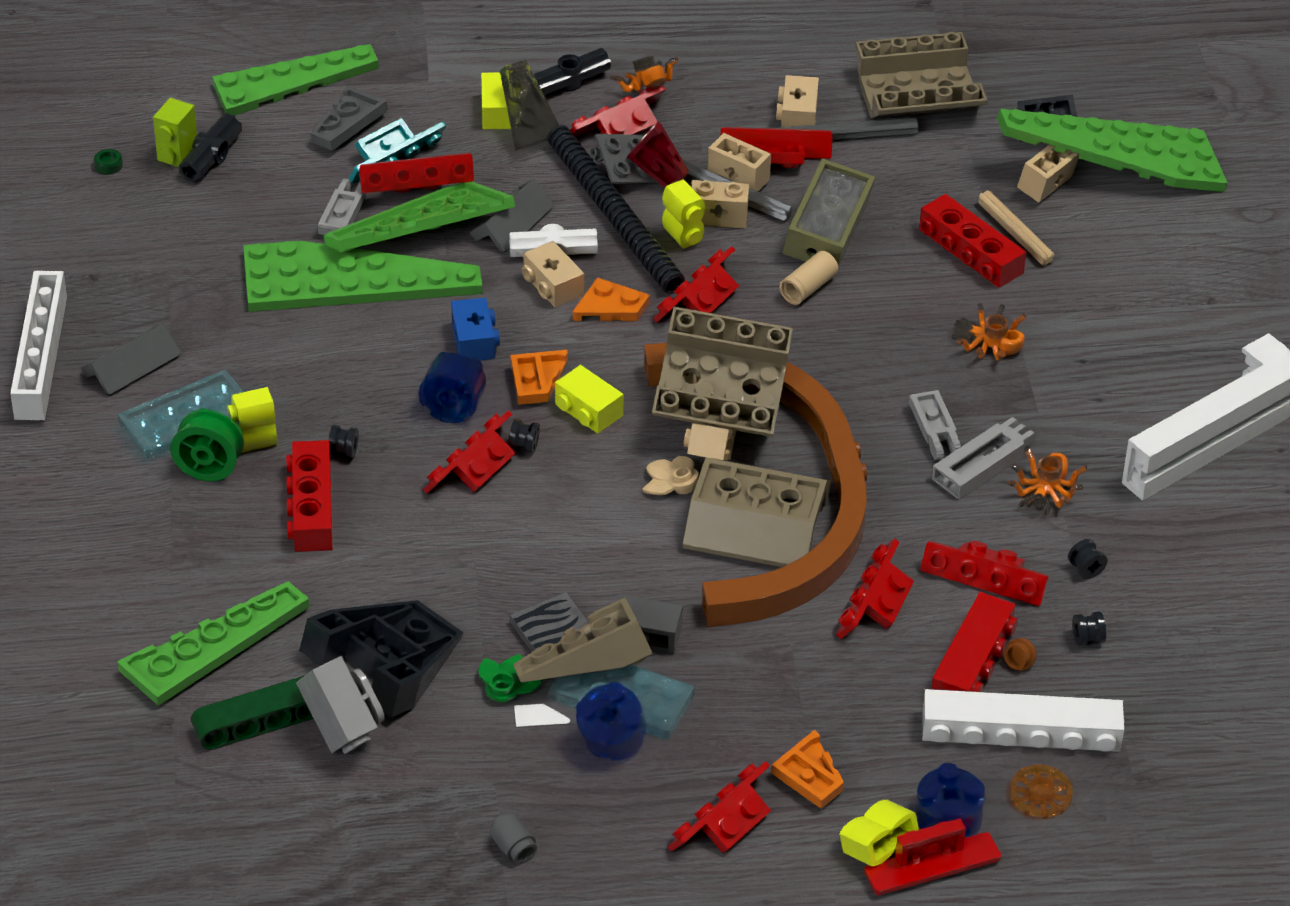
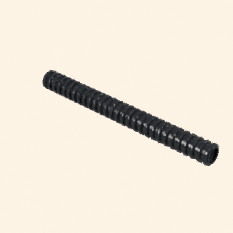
M565 125L554 127L547 136L548 143L624 239L625 243L642 265H644L659 287H661L662 291L666 294L674 293L685 281L684 275L569 128Z

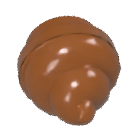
M1016 638L1010 641L1004 651V659L1007 665L1012 669L1020 671L1032 667L1037 658L1035 646L1025 638Z

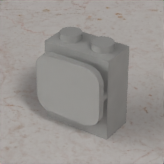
M342 656L311 670L296 682L331 753L342 749L343 753L346 754L360 747L371 739L369 733L378 728L377 725L384 721L383 709L367 677L360 669L349 672Z

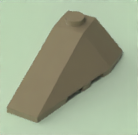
M622 598L587 616L589 623L580 629L575 630V628L570 627L564 631V636L555 645L552 643L544 644L513 665L520 681L527 682L623 668L627 665L639 664L645 660L646 656L653 653L626 598Z

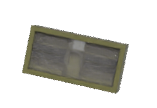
M822 158L788 228L782 253L806 262L817 252L826 251L835 258L839 268L868 205L875 176Z

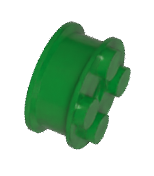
M202 408L187 414L182 419L178 432L171 441L170 452L175 464L187 475L202 481H219L228 477L233 472L237 458H239L244 448V437L241 428L232 419L217 411Z

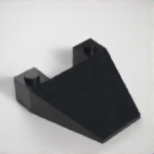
M418 600L332 609L307 618L299 651L320 666L340 656L348 660L373 678L372 689L383 712L393 717L414 708L461 640L464 632Z

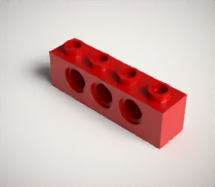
M947 194L921 207L919 230L998 288L1024 274L1027 252Z
M329 440L292 442V454H286L287 473H292V476H287V495H293V498H287L288 517H293V521H287L288 540L294 539L295 552L333 550Z

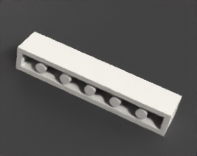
M34 271L10 393L14 420H45L67 300L64 271Z
M925 689L922 741L1121 752L1124 735L1123 700Z

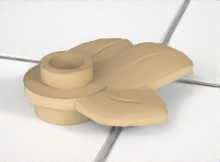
M678 456L672 462L661 459L649 463L646 469L653 479L643 487V492L652 495H666L672 491L678 494L693 492L699 478L698 471L694 469L695 464L693 460L686 456Z

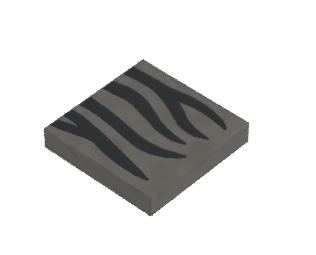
M566 592L510 614V623L531 652L544 644L552 643L555 645L564 636L563 632L570 627L578 630L589 623Z

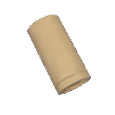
M826 251L817 252L780 282L779 288L784 299L793 305L803 302L838 273L837 261Z

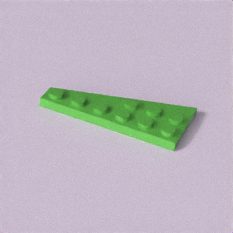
M475 182L455 183L324 234L325 245L338 250V252H349L356 247L423 230H435L442 227V225L515 207L514 196Z

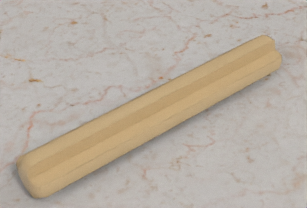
M987 190L984 193H980L978 203L1041 265L1046 266L1048 263L1053 262L1054 252L991 191Z

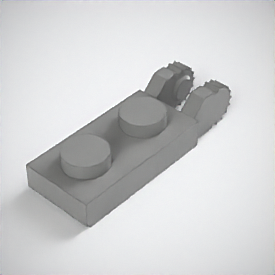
M342 180L338 189H335L318 223V234L324 235L354 222L367 194L362 193L360 183L355 192H350V180Z
M939 390L909 395L908 403L926 443L930 445V451L934 460L943 459L944 451L940 441L947 440L951 453L959 449L961 443L956 434L957 429Z

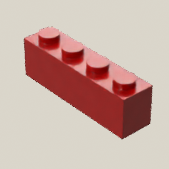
M979 592L932 678L931 690L982 692V682L984 679L989 680L992 676L995 658H1001L1007 643L1006 637L1008 635L1013 636L1016 630L1018 618L1014 617L1015 603Z

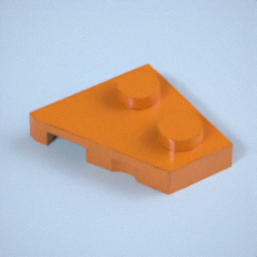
M597 277L573 310V320L582 321V316H600V321H638L650 304V295Z
M567 350L510 355L518 405L549 401L555 389V382L559 380L568 362Z
M813 730L772 764L771 773L820 809L826 806L844 789V781L839 771L833 767V760L829 752L824 751L820 743V735L816 730Z

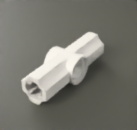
M548 224L540 231L509 233L510 257H523V253L551 241H554L566 255L597 254L596 229L564 230L558 224Z

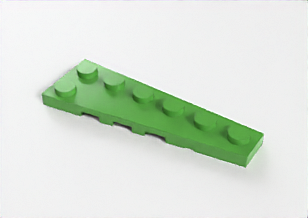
M371 44L314 56H305L285 62H277L261 67H252L236 72H227L222 75L212 76L214 89L225 114L228 113L235 116L259 108V103L272 99L275 103L284 100V95L295 91L298 94L308 92L311 86L317 84L327 86L340 80L379 69V64Z
M287 581L249 599L245 603H240L227 609L226 615L216 620L208 618L198 623L199 628L186 634L180 631L170 636V641L158 647L152 644L117 661L118 671L159 706L309 608V598Z

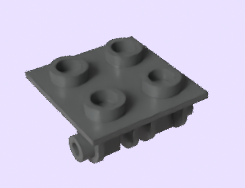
M595 134L597 145L591 149L590 156L596 162L604 161L611 184H658L656 180L627 158L629 152L643 138L642 135Z

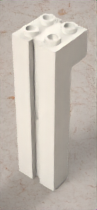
M1268 333L1242 348V353L1246 355L1245 363L1250 367L1243 371L1242 377L1128 440L1122 484L1143 501L1290 418V350L1283 343Z

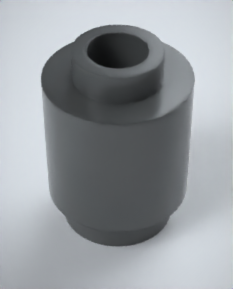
M502 814L493 821L490 836L509 860L514 861L516 864H522L536 854L538 849L535 844L536 839L517 814Z

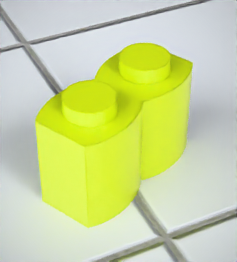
M684 179L667 185L662 198L663 204L666 207L662 216L664 229L683 249L700 243L704 235V224L701 221L705 212L703 199Z
M268 387L231 395L232 405H227V412L229 418L242 430L244 437L242 453L277 445L275 409Z
M881 800L872 805L864 816L854 818L842 828L839 835L843 853L870 866H876L886 861L896 849L897 836L903 835L908 831H917L919 827L915 812L889 800Z

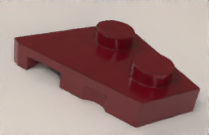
M659 121L627 155L628 159L664 188L667 185L683 180L689 171Z

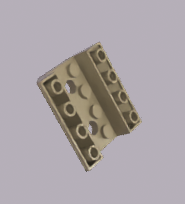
M962 32L856 42L859 84L871 119L979 109L987 105L988 100L982 84L973 83L968 71V46Z
M673 307L667 347L659 386H657L652 415L773 437L793 328ZM691 373L697 375L700 380L695 384H689L684 381L683 377ZM753 384L758 387L759 392L750 395L744 392L743 387Z
M705 457L690 503L683 548L777 567L787 566L812 550L814 528L821 506L826 505L832 481ZM724 488H730V489H735V490L725 491V490H723V489H724ZM785 499L794 500L795 502L788 503V502H785L784 500H785Z

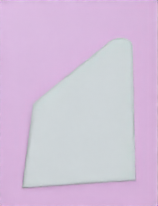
M545 704L514 706L516 727L567 724L570 722L568 717Z

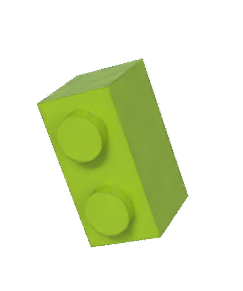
M169 98L153 116L157 160L179 167L182 160L192 150L193 141L197 135L195 105Z

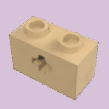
M786 75L785 86H779L776 120H781V127L815 125L819 78Z
M725 133L708 147L707 170L734 182L749 184V188L757 192L770 180V153Z
M1048 145L1025 163L1017 188L1037 202H1041L1072 177L1079 153L1066 150L1063 154L1054 151V147Z
M692 180L691 188L705 203V212L701 220L704 226L746 228L749 184Z
M554 241L523 253L524 266H522V274L525 280L531 282L538 289L541 297L547 299L554 308L584 295L583 271Z
M692 423V428L686 429L684 447H688L687 454L718 460H731L736 430Z

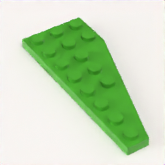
M1000 109L997 115V120L1004 136L1034 145L1040 142L1047 143L1054 147V151L1063 154L1066 150L1079 153V159L1119 171L1125 168L1132 169L1139 173V177L1149 180L1150 176L1164 179V184L1171 187L1224 192L1228 185L1204 130L1179 128L1171 125L1160 126L1148 123H1131L1121 120H1103L1095 117L1084 118L1072 115L1047 114L1045 112H1027L1018 109Z
M307 241L243 245L249 312L483 294L480 266L356 248L349 252H338V250L325 244Z

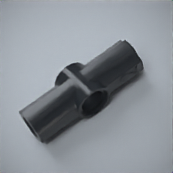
M603 48L579 57L573 54L563 55L558 59V65L529 76V85L532 93L537 98L559 89L574 91L582 86V80L611 69V61Z
M226 113L224 117L218 119L207 133L199 132L193 141L192 150L179 164V173L187 181L195 183L197 179H201L214 163L221 164L224 162L229 151V145L242 132V123L234 115Z

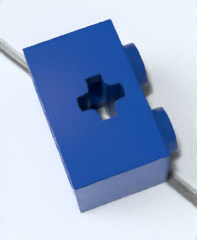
M486 297L451 301L452 327L460 363L495 359V347L500 346L498 329H493L496 326L494 309L488 308Z

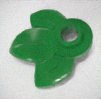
M520 654L510 657L501 664L484 658L478 668L479 677L486 684L487 696L496 702H507L514 699L517 694L530 693L540 686L543 679L527 682L520 681L513 665L522 659Z

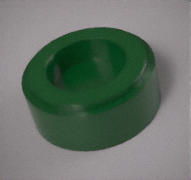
M104 149L96 153L94 156L96 171L105 175L119 172L123 167L121 153L114 149Z

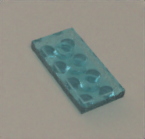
M222 370L119 413L118 421L143 455L149 459L170 450L171 441L178 432L182 419L187 414L205 408L229 417L227 405H232L231 395L244 391L226 370Z
M634 665L556 677L549 688V699L669 740L695 695V686Z

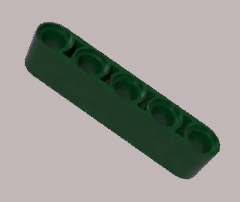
M304 676L198 708L191 715L190 721L201 746L208 750L218 749L314 719L296 684Z

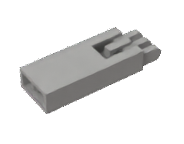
M1014 417L1001 425L997 423L933 465L932 480L960 500L1023 458L1024 448L1035 440L1036 433L1032 430L1027 431L1028 428L1024 424H1019V421ZM992 449L991 454H987L986 456L983 455Z

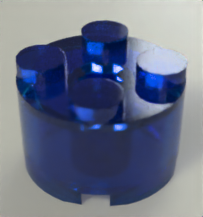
M439 353L431 362L419 387L418 396L423 407L425 405L431 411L430 415L445 423L463 422L464 418L471 417L475 413L486 388V376L482 370V363L476 358H469L458 353Z
M611 682L592 689L578 702L576 706L577 725L586 748L594 756L611 758V760H622L630 757L640 749L644 742L647 723L640 701L631 690L618 682Z
M944 763L938 769L927 773L921 779L917 788L915 813L919 829L960 818L966 828L965 838L976 835L981 828L983 819L984 784L975 775L958 768L953 763Z

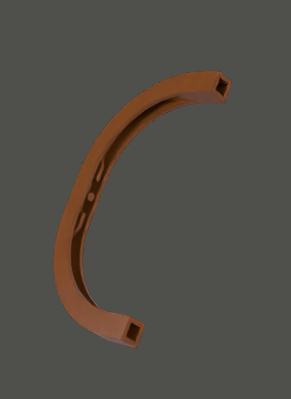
M667 342L644 345V370L648 387L659 386ZM789 362L786 365L780 402L804 419L821 442L838 497L840 510L832 528L823 540L810 552L787 566L756 576L702 582L701 605L707 627L758 621L780 615L807 603L827 590L840 578L852 562L862 540L867 502L865 483L867 481V468L865 463H860V444L858 441H854L847 419L831 394L817 380ZM753 384L744 386V388L759 392L758 387Z

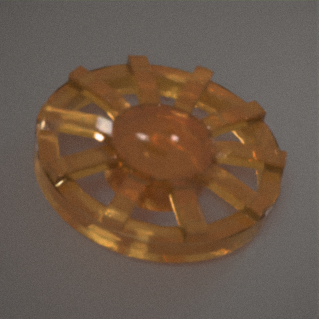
M1031 765L1022 768L1013 776L1010 784V796L1013 805H1016L1025 815L1048 819V817L1063 814L1069 807L1073 797V786L1069 778L1060 770L1047 765ZM1034 773L1035 775L1031 780L1025 777L1028 774ZM1040 773L1049 774L1051 776L1047 778L1044 776H1040ZM1057 778L1063 784L1055 786L1054 780ZM1019 780H1021L1026 786H1028V788L1019 787L1016 785L1019 782ZM1067 790V796L1058 795L1055 793ZM1016 792L1024 793L1027 795L1018 797ZM1053 799L1063 801V803L1058 805ZM1029 800L1032 801V802L1030 803V805H1027V804L1024 803V802H1027V801H1029ZM1048 803L1052 808L1046 809V804ZM1040 804L1041 809L1035 808V806Z

